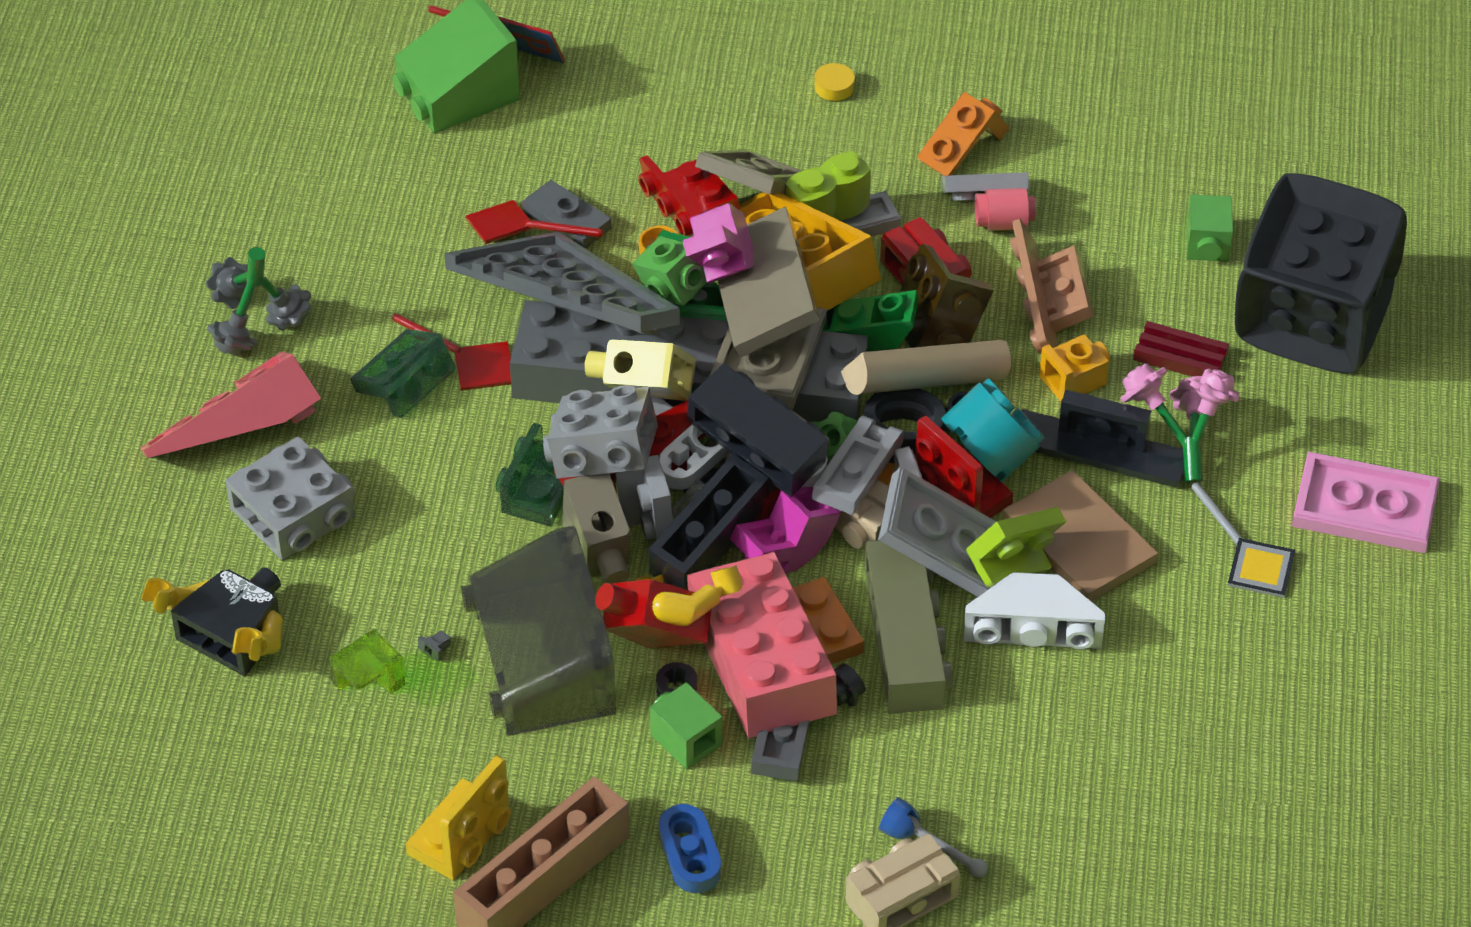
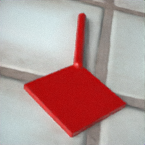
M514 199L465 215L468 223L485 244L530 229L602 237L604 234L603 230L598 228L530 220Z
M397 313L392 316L394 322L454 353L461 391L511 384V356L508 341L460 347Z

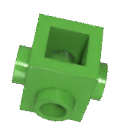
M659 236L632 263L645 287L677 305L684 306L707 283L703 266L686 256L683 242Z

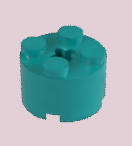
M988 378L983 383L979 382L941 420L952 433L955 431L960 436L963 445L1003 483L1041 446L1039 443L1045 437L1019 408L1011 413L1016 407L999 387Z

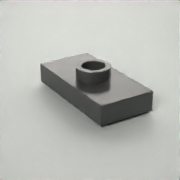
M551 179L522 201L523 212L537 221L602 229L604 234L612 229L609 216ZM560 232L585 249L600 238Z

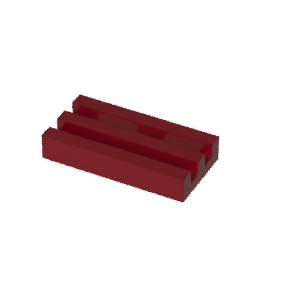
M1147 321L1144 326V333L1142 332L1140 335L1139 344H1136L1133 360L1148 363L1159 368L1165 367L1166 370L1191 377L1202 376L1206 369H1222L1228 355L1229 343Z

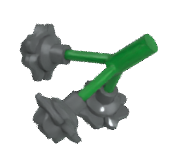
M253 247L249 250L247 264H239L231 257L226 258L223 264L219 262L214 263L211 267V276L205 283L207 289L214 290L211 293L213 302L224 303L229 309L233 310L229 320L223 322L215 321L207 327V330L213 335L214 346L224 354L229 353L234 356H240L245 350H251L252 347L258 346L259 342L246 327L249 318L246 311L255 287L261 285L269 293L271 303L267 305L266 310L270 314L267 316L266 321L269 325H276L280 331H284L288 327L301 326L312 308L309 303L311 293L308 290H301L296 284L292 285L288 291L280 287L276 288L264 276L266 253L260 247Z

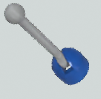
M897 797L885 812L880 822L879 830L888 836L903 840L914 835L920 838L925 834H930L942 848V852L968 867L973 877L982 878L987 874L988 865L983 859L973 860L921 828L918 811L907 801Z

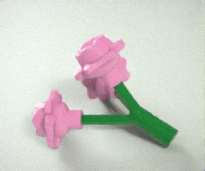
M1148 363L1138 366L1129 372L1128 377L1123 379L1122 382L1126 393L1120 400L1123 403L1132 400H1144L1151 410L1156 409L1183 446L1185 482L1203 481L1200 441L1209 417L1215 415L1218 406L1227 403L1229 400L1238 402L1240 393L1234 390V377L1221 370L1206 369L1202 376H1192V378L1180 380L1178 387L1170 391V399L1174 400L1173 408L1185 411L1186 417L1190 420L1189 435L1187 436L1163 404L1166 399L1160 393L1159 388L1162 383L1161 379L1167 372L1166 368L1162 367L1154 371Z

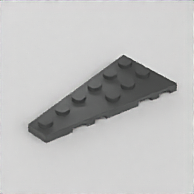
M560 232L445 253V269L598 318L641 334L654 335L661 333L663 328L680 325L679 307Z

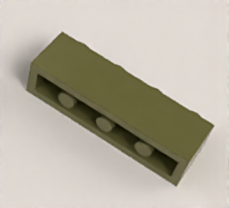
M879 540L866 541L865 576L888 714L944 709L945 690H952L953 678L950 662H942L941 654L946 653V637L944 626H936L935 618L940 615L937 590H929L928 582H933V571Z

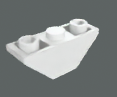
M1013 572L966 605L963 642L1017 644L1030 647L1055 646L1072 647L1074 649H1101L1105 613L1060 575Z

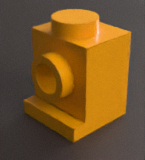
M1085 334L1054 348L1048 344L1042 347L1039 377L1060 401H1062L1065 390L1087 394L1106 385L1110 355L1102 342L1092 343Z

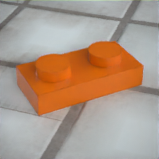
M825 577L793 587L830 664L864 653V640Z

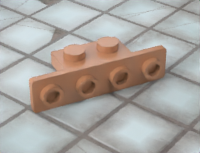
M1021 218L1012 221L1015 237L1010 239V243L1016 258L1021 262L1022 266L1017 269L1018 279L1024 291L1028 294V298L1023 299V305L1030 321L1034 323V329L1029 331L1036 351L1041 354L1042 347L1048 344L1052 348L1058 346L1056 332L1094 317L1081 255L1076 247L1072 246L1040 259L1033 236Z

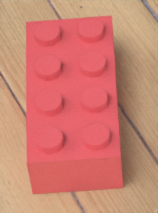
M774 552L687 575L688 590L696 592L706 584L715 587L711 572L737 565L742 581V589L739 592L720 597V603L712 608L707 643H704L748 738L757 736L758 731L769 729L768 733H770L776 727L785 725L792 727L799 725V722L808 720L810 722L837 714L836 673Z

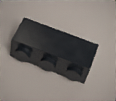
M725 363L688 397L687 421L731 454L736 455L767 476L769 482L790 497L826 463L828 438L825 437L817 425L812 422H804L793 414L781 399L775 396L770 397L756 387L748 375L741 371H734Z
M732 454L648 549L650 574L653 577L663 575L664 583L688 590L687 575L713 568L734 544L730 537L737 524L753 522L761 513L763 501L769 496V478Z

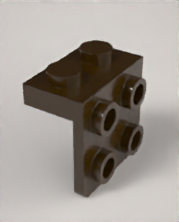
M921 244L917 253L908 262L907 276L900 289V292L917 290L919 294L914 327L905 337V340L910 348L970 343L994 290L989 283L950 273L933 247Z

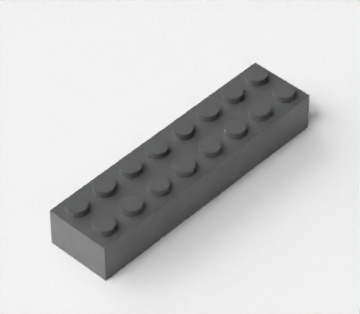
M525 300L510 359L512 398L560 403L562 396L577 390H589L591 393L611 391L612 388L603 384V379L586 376L585 360L589 351L607 352L608 342L612 339L673 343L694 356L696 363L692 394L710 376L729 328L728 321L680 316V325L663 328V331L658 334L645 335L552 303ZM822 331L794 408L790 409L807 422H821L827 419L831 412H840L845 417L854 418L858 421L863 394L854 395L847 389L841 371L862 352H867L868 336ZM661 398L665 402L670 404L672 407H675L685 402L681 400Z

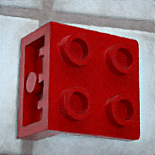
M927 416L918 420L915 459L923 480L989 518L994 517L1002 512L1004 508L1013 504L1014 493L960 444L954 441Z

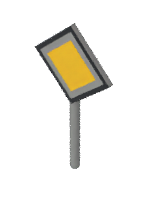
M1194 483L1192 485L1193 491L1237 545L1227 586L1284 598L1295 550L1243 539L1199 483Z

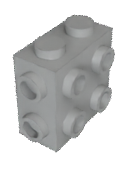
M622 385L611 391L591 393L589 390H577L562 396L557 412L551 416L550 433L544 436L543 441L546 461L553 462L556 478L645 470L658 427L650 388H635L631 385Z
M299 436L282 446L274 448L266 456L247 467L239 469L234 475L225 480L230 509L282 561L296 552L305 550L312 542L333 529L342 527L348 520L355 517L352 498L355 495V491L350 480L343 473L337 474L328 465L320 450L315 447L311 449Z

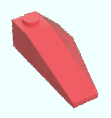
M281 351L234 382L237 390L232 393L226 391L214 396L199 408L201 413L195 417L189 415L179 420L140 447V450L144 456L151 458L281 424L291 419L293 424H296L315 412L316 409L312 404L320 400L321 397L294 355Z

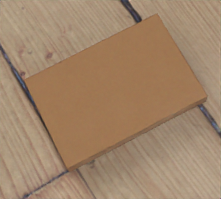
M1073 470L1003 509L1002 520L1059 507L1067 522L1053 533L1055 540L1043 548V551L1052 565L1051 569L1091 602L1157 563L1158 552Z

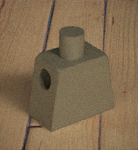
M610 474L578 476L564 480L562 525L584 575L592 577L601 574L605 584L625 582L630 577L627 565L629 564L631 534Z

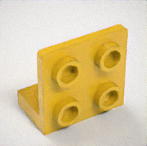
M496 755L472 783L462 778L405 843L407 855L453 881L465 867H471L479 858L483 845L493 834H499L503 831L511 816L506 760Z

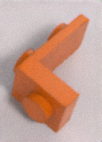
M963 92L918 154V159L942 176L954 175L984 132L1001 141L1009 130L1008 125L1000 117L1003 111L984 97L979 101L968 93Z

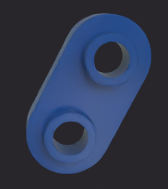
M678 804L668 808L663 812L659 820V838L673 879L681 889L687 892L703 893L709 891L720 880L721 858L707 819L700 809L692 805ZM679 833H688V834H690V835H686V836H684V837H679V836H677V834H679ZM692 871H701V872H703V873L693 874V873H691V872H692Z

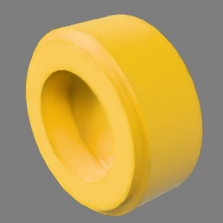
M830 63L817 69L814 89L821 98L830 101H840L848 98L854 92L855 75L848 66Z

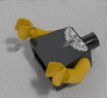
M262 567L250 580L230 569L222 570L211 579L184 588L173 587L170 582L156 577L149 578L146 582L141 600L144 602H154L153 609L158 613L163 614L167 609L171 610L176 640L244 677L250 672L256 661L260 659V656L277 653L281 648L284 621L280 616L278 600L274 594L281 587V581L268 568Z

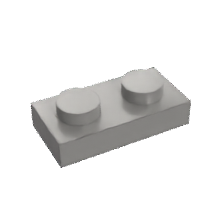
M1028 172L941 176L942 193L952 192V200H975L977 191H985L986 189H1029Z

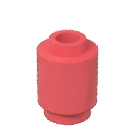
M1026 188L986 189L985 194H975L976 227H986L987 231L1014 230L1012 221L1021 218L1028 229V222L1036 220L1035 196H1028Z

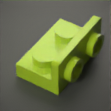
M1059 507L997 521L965 550L984 584L989 588L1013 572L1044 574L1052 568V565L1043 548L1055 540L1053 533L1067 521Z

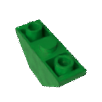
M917 290L845 300L827 311L826 322L822 331L868 336L867 352L897 349L914 327L919 294Z

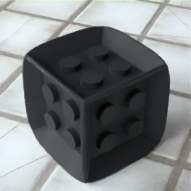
M1285 173L1276 183L1264 206L1249 242L1243 270L1238 280L1234 324L1239 338L1263 351L1312 367L1338 373H1356L1364 364L1371 351L1392 297L1395 277L1399 272L1404 253L1407 230L1405 210L1389 199L1359 188L1312 175Z

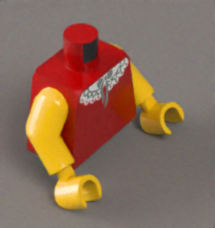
M737 565L711 572L715 587L706 584L696 592L664 583L663 575L654 578L645 575L638 577L636 581L603 584L597 592L595 601L597 608L603 611V629L646 648L707 643L712 608L720 603V597L739 592L742 589V581Z

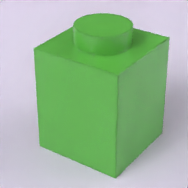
M1190 194L1186 220V259L1229 262L1233 235L1232 196Z
M687 682L672 692L662 694L650 706L651 736L686 769L723 745V716Z

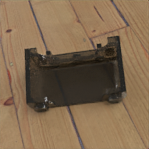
M574 525L557 528L468 575V585L461 586L463 605L466 613L474 612L476 620L481 622L496 681V691L489 692L491 712L494 720L502 718L506 736L616 714L615 671L612 650L601 611L595 603V590Z

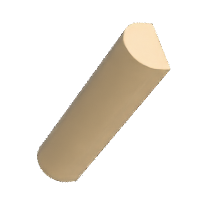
M1003 340L862 352L843 368L844 370L841 373L846 382L847 389L854 395L983 383L988 378L992 381H1002L1010 372L1011 355L1007 341Z

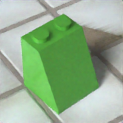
M465 0L395 55L396 74L392 76L394 87L400 97L405 96L411 103L416 118L419 121L424 120L434 134L520 100L516 39L484 0Z

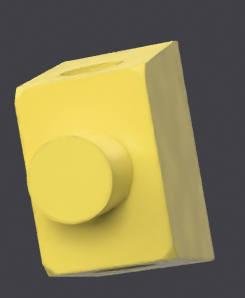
M612 339L608 342L607 352L589 351L587 353L585 374L587 377L603 379V384L612 389L622 385H631L635 388L649 387L651 397L687 401L692 392L696 358L673 343Z

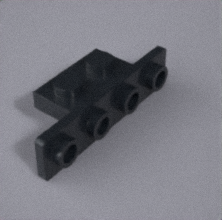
M1065 390L1059 418L1029 410H1021L1045 437L1039 443L1041 446L1035 451L1037 453L1173 487H1179L1185 472L1183 449L1148 440L1151 410L1070 390Z

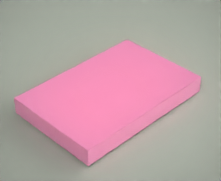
M1308 452L1292 527L1426 553L1440 478Z

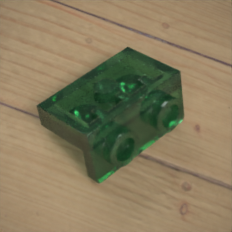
M406 329L354 374L350 381L356 393L384 397L393 416L402 418L453 373L456 365L440 333Z
M533 423L526 437L520 436L517 440L513 460L509 467L501 469L496 482V492L500 493L501 513L551 527L563 505L564 486L554 474L553 462L546 461L543 447V426Z

